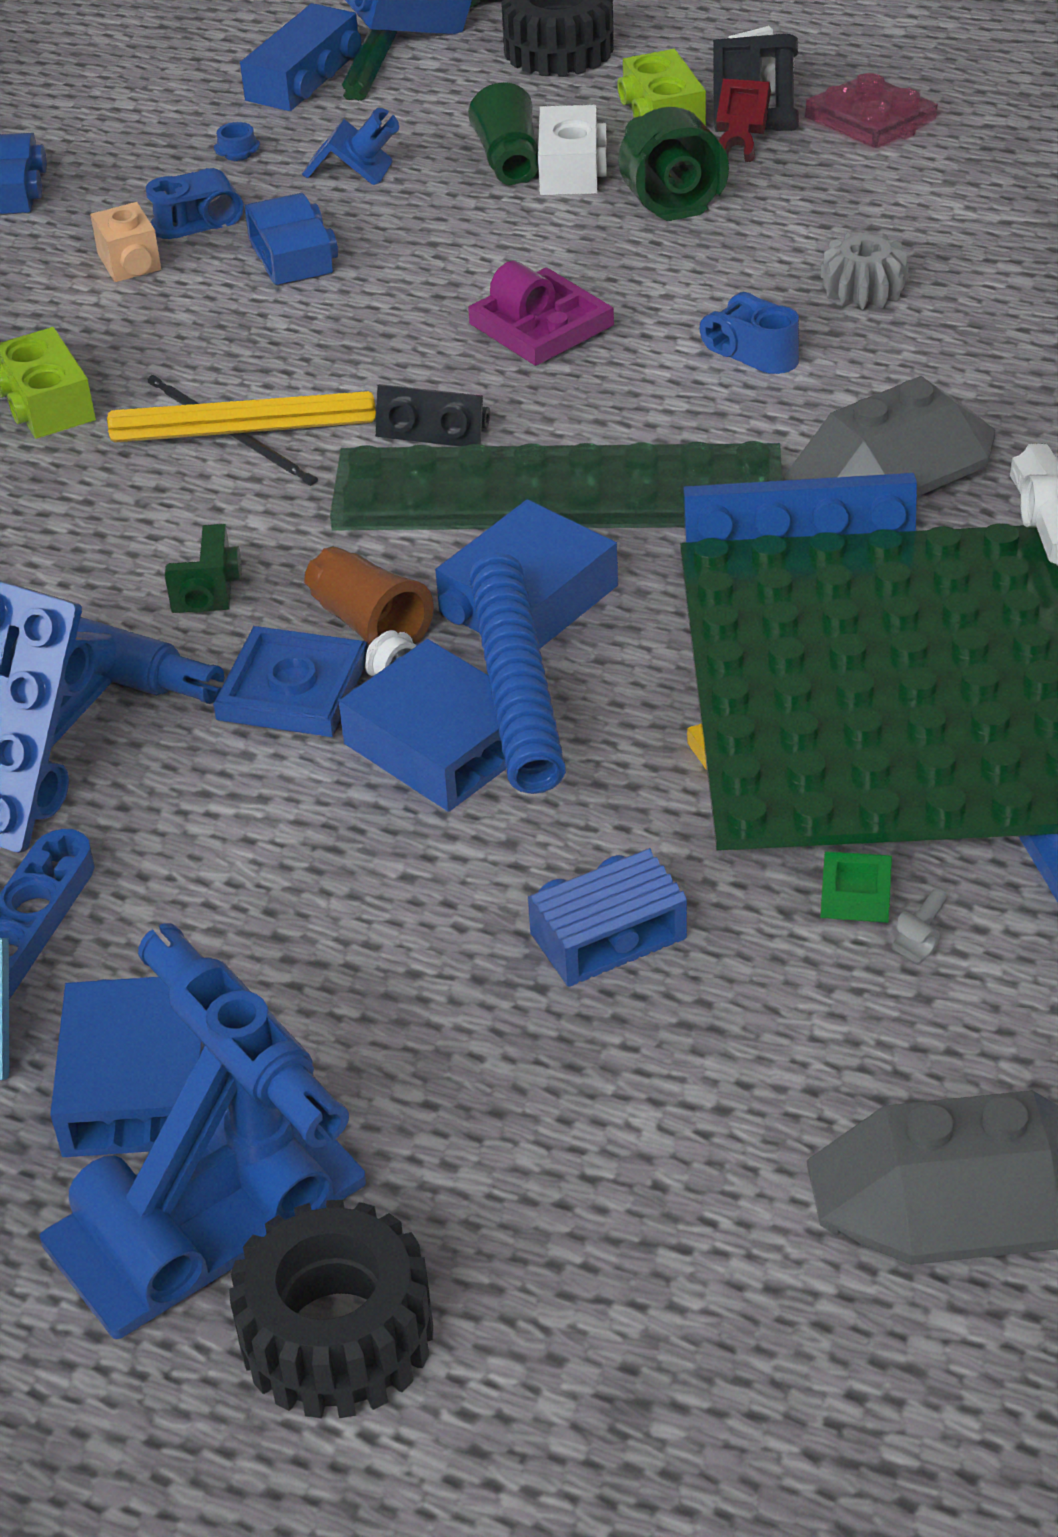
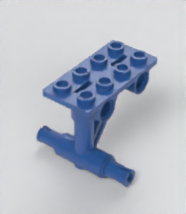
M0 580V847L13 852L26 851L30 846L35 820L52 817L60 809L68 792L69 776L64 765L49 761L51 748L112 682L156 696L173 691L199 699L201 702L212 704L215 702L221 687L204 682H209L210 679L224 682L225 677L222 667L182 657L174 645L83 618L81 617L82 606L78 603Z
M172 923L159 925L160 932L170 942L169 947L152 929L141 940L138 947V955L141 961L149 966L168 986L172 1009L205 1047L139 1173L136 1175L122 1158L115 1155L104 1156L92 1161L77 1174L69 1188V1203L72 1213L43 1230L39 1236L43 1249L113 1339L125 1337L233 1269L235 1260L245 1259L243 1251L245 1243L252 1235L264 1237L266 1235L265 1223L279 1215L284 1220L295 1216L294 1207L310 1203L312 1210L326 1208V1200H343L366 1184L364 1169L336 1140L347 1126L349 1112L313 1076L314 1067L310 1054L268 1010V1006L263 998L251 992L224 962L210 957L204 958L184 937L182 931Z

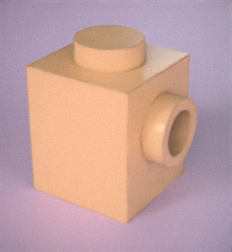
M138 202L90 214L97 253L114 282L162 270L155 229Z

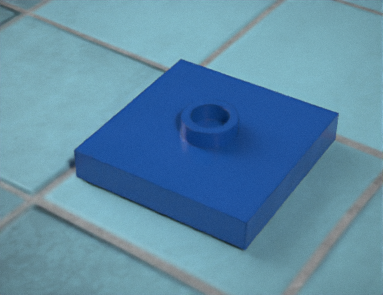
M253 626L213 704L216 720L333 737L341 720L339 700L356 687L365 667L368 649L367 641Z

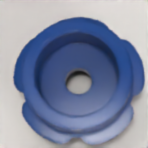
M232 122L221 126L216 132L217 144L214 145V151L217 155L225 156L228 160L240 161L247 159L260 147V141L256 140L253 127L250 124Z

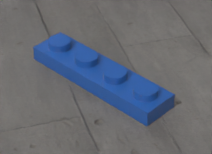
M914 473L683 487L686 542H698L706 538H717L723 541L756 539L764 535H774L781 538L814 536L822 532H831L838 535L872 533L881 529H889L896 532L916 531L917 481Z

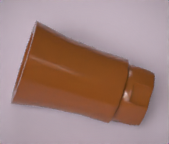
M334 546L322 549L321 553L311 560L307 566L304 583L310 588L311 595L320 602L325 610L341 619L358 633L364 641H367L368 645L375 638L389 630H394L397 633H407L412 638L414 644L419 643L426 634L432 621L434 602L430 590L423 583L396 575L373 564L359 554L350 553Z

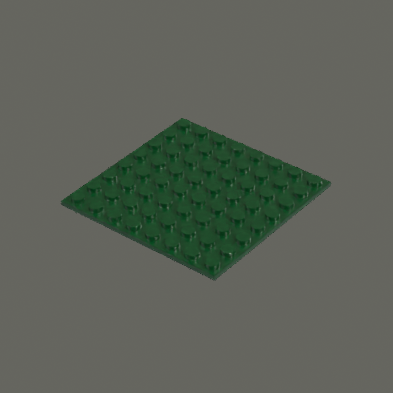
M998 523L980 528L954 529L939 526L921 531L896 532L889 529H881L872 533L838 535L831 532H822L814 536L781 538L774 535H764L756 539L723 541L717 538H706L698 542L680 543L717 851L1058 834V566L1048 560L1037 528Z

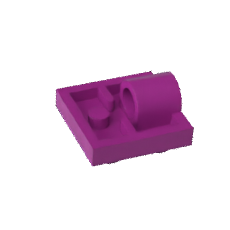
M514 260L504 263L495 272L490 283V296L468 306L469 324L535 366L614 325V307L547 267L535 272Z

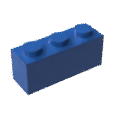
M314 3L309 4L240 61L245 101L292 111L304 99L309 98L313 91L328 78H332L336 71L351 58L356 57L361 47V35L358 32L356 13Z

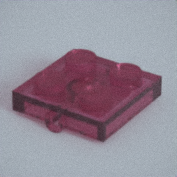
M863 73L858 75L856 79L839 86L829 87L825 92L806 99L805 117L873 148H878L900 137L903 140H907L914 136L916 130L936 119L938 104L920 97V93L916 90L899 88L885 82L881 75Z

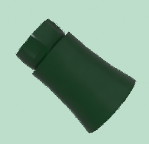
M506 82L491 84L480 90L470 103L468 116L472 127L481 140L488 163L494 170L497 179L503 184L515 185L527 183L536 175L538 171V145L534 135L532 122L533 106L529 94L520 86Z

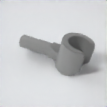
M939 888L933 889L918 911L914 914L905 911L897 919L896 928L900 936L893 941L892 950L916 965H920L935 951L939 943L940 932L931 926L930 923L947 899V895L943 890Z

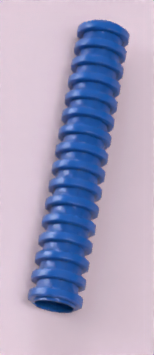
M503 553L489 554L480 558L472 566L469 577L477 622L479 623L481 643L484 649L486 669L489 674L491 695L494 700L497 725L499 726L502 752L504 753V762L507 768V777L512 787L520 792L529 794L544 793L555 788L562 781L566 773V767L548 683L545 677V669L542 664V655L539 651V641L534 626V618L531 614L526 582L523 577V568L519 561L511 555Z

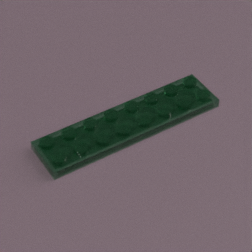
M748 441L739 444H707L704 442L650 444L638 442L631 445L580 443L577 445L541 446L529 443L521 446L471 444L462 447H431L428 445L374 447L362 445L355 448H341L330 512L332 531L488 529L527 499L586 528H685L684 486L782 481L780 443H762L759 441Z

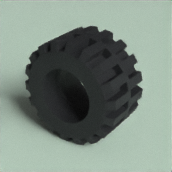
M503 0L501 2L504 56L515 68L522 67V71L530 74L537 71L541 76H549L550 73L558 74V76H568L569 72L580 74L586 72L588 67L595 69L601 66V62H606L611 57V53H613V0Z
M326 1200V1208L312 1210L310 1203L294 1207L295 1216L284 1220L281 1216L277 1215L265 1223L266 1235L264 1237L252 1235L243 1246L245 1259L235 1260L231 1272L233 1287L229 1289L230 1304L246 1371L251 1370L253 1383L262 1394L268 1393L270 1390L273 1391L276 1405L290 1411L297 1400L301 1401L305 1416L322 1419L324 1407L337 1406L339 1418L356 1416L354 1404L364 1400H368L370 1407L374 1410L388 1403L386 1388L392 1385L402 1393L413 1382L411 1365L423 1368L429 1356L428 1341L433 1340V1318L425 1257H421L420 1245L413 1233L403 1234L401 1221L390 1213L378 1219L375 1206L359 1202L354 1209L344 1208L343 1200ZM350 1294L367 1300L353 1312L337 1318L314 1319L298 1314L309 1303L328 1295Z

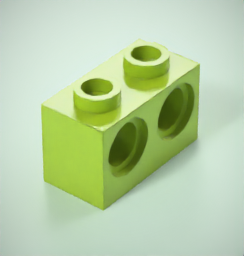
M675 48L623 58V77H619L617 81L618 94L622 105L630 106L634 118L643 116L658 108L678 107L693 112L706 126V90Z
M54 327L0 342V397L7 396L10 411L17 425L26 423L35 439L96 420L88 378Z

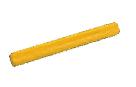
M365 391L111 410L108 412L107 423L110 440L117 443L365 424L375 421L376 407L373 394Z

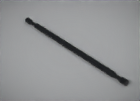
M149 376L148 383L150 385L160 388L166 395L180 404H199L171 385L164 384L157 376ZM247 433L229 434L287 472L297 475L306 484L311 486L318 482L317 477L310 473H305L298 465Z

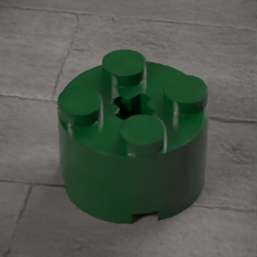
M678 107L658 108L643 116L635 117L628 122L625 127V136L619 149V169L624 182L642 205L666 221L698 216L708 209L706 205L716 194L721 195L729 176L728 156L717 137L693 112Z

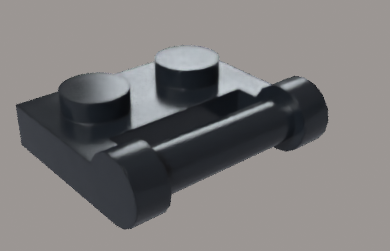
M774 34L713 40L715 132H726L719 131L716 124L723 78L762 81V57L775 58V107L768 108L765 130L794 131L799 127V112L794 108V57L798 55V38L791 34Z

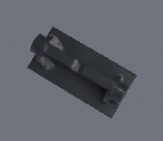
M383 384L377 385L375 437L480 448L481 429H487L490 421V408L483 406V395Z

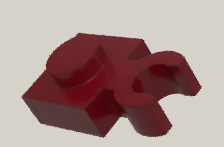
M723 78L716 124L719 131H726L721 135L719 142L726 150L727 156L731 147L741 145L744 147L745 162L754 160L755 146L751 133L764 134L771 96L770 82Z

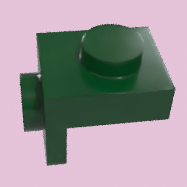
M226 524L202 526L200 561L169 563L165 566V581L172 613L230 610L231 581H241L242 564L239 546L229 547Z

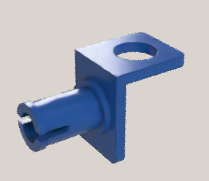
M376 108L359 130L343 119L316 151L302 175L308 178L332 151L372 185L378 184L393 161L381 148L392 135L398 132L400 127L398 120L392 115L381 127V121L389 112L384 108Z

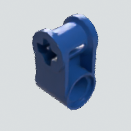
M206 168L201 171L178 176L159 177L150 181L145 187L147 198L152 202L154 218L150 223L155 229L156 237L161 239L180 238L210 229H219L224 224L227 226L234 225L243 214L244 204L242 198L226 175L215 168ZM220 196L217 200L211 202L215 197Z
M740 292L729 300L728 306L721 312H711L700 321L699 330L705 346L724 357H731L769 374L787 373L795 369L799 364V315L790 307L773 304L748 292Z

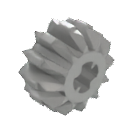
M867 231L863 235H855L849 232L846 233L844 239L831 240L829 249L824 251V260L821 261V278H823V287L827 290V298H840L842 307L848 306L853 302L858 303L862 310L868 303H873L883 308L886 300L898 301L900 292L905 289V281L908 280L909 263H906L907 254L902 250V243L896 240H888L887 234L883 233L875 236L870 235Z

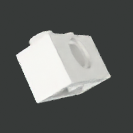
M596 105L540 106L538 143L540 195L597 193V177H607L606 123H597Z

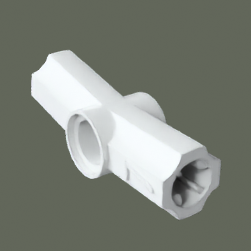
M1028 444L1024 452L1012 458L1010 477L1021 494L1020 507L1024 526L1027 528H1037L1048 560L1058 566V457L1053 454L1048 444Z

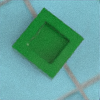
M825 851L820 918L888 923L892 856Z

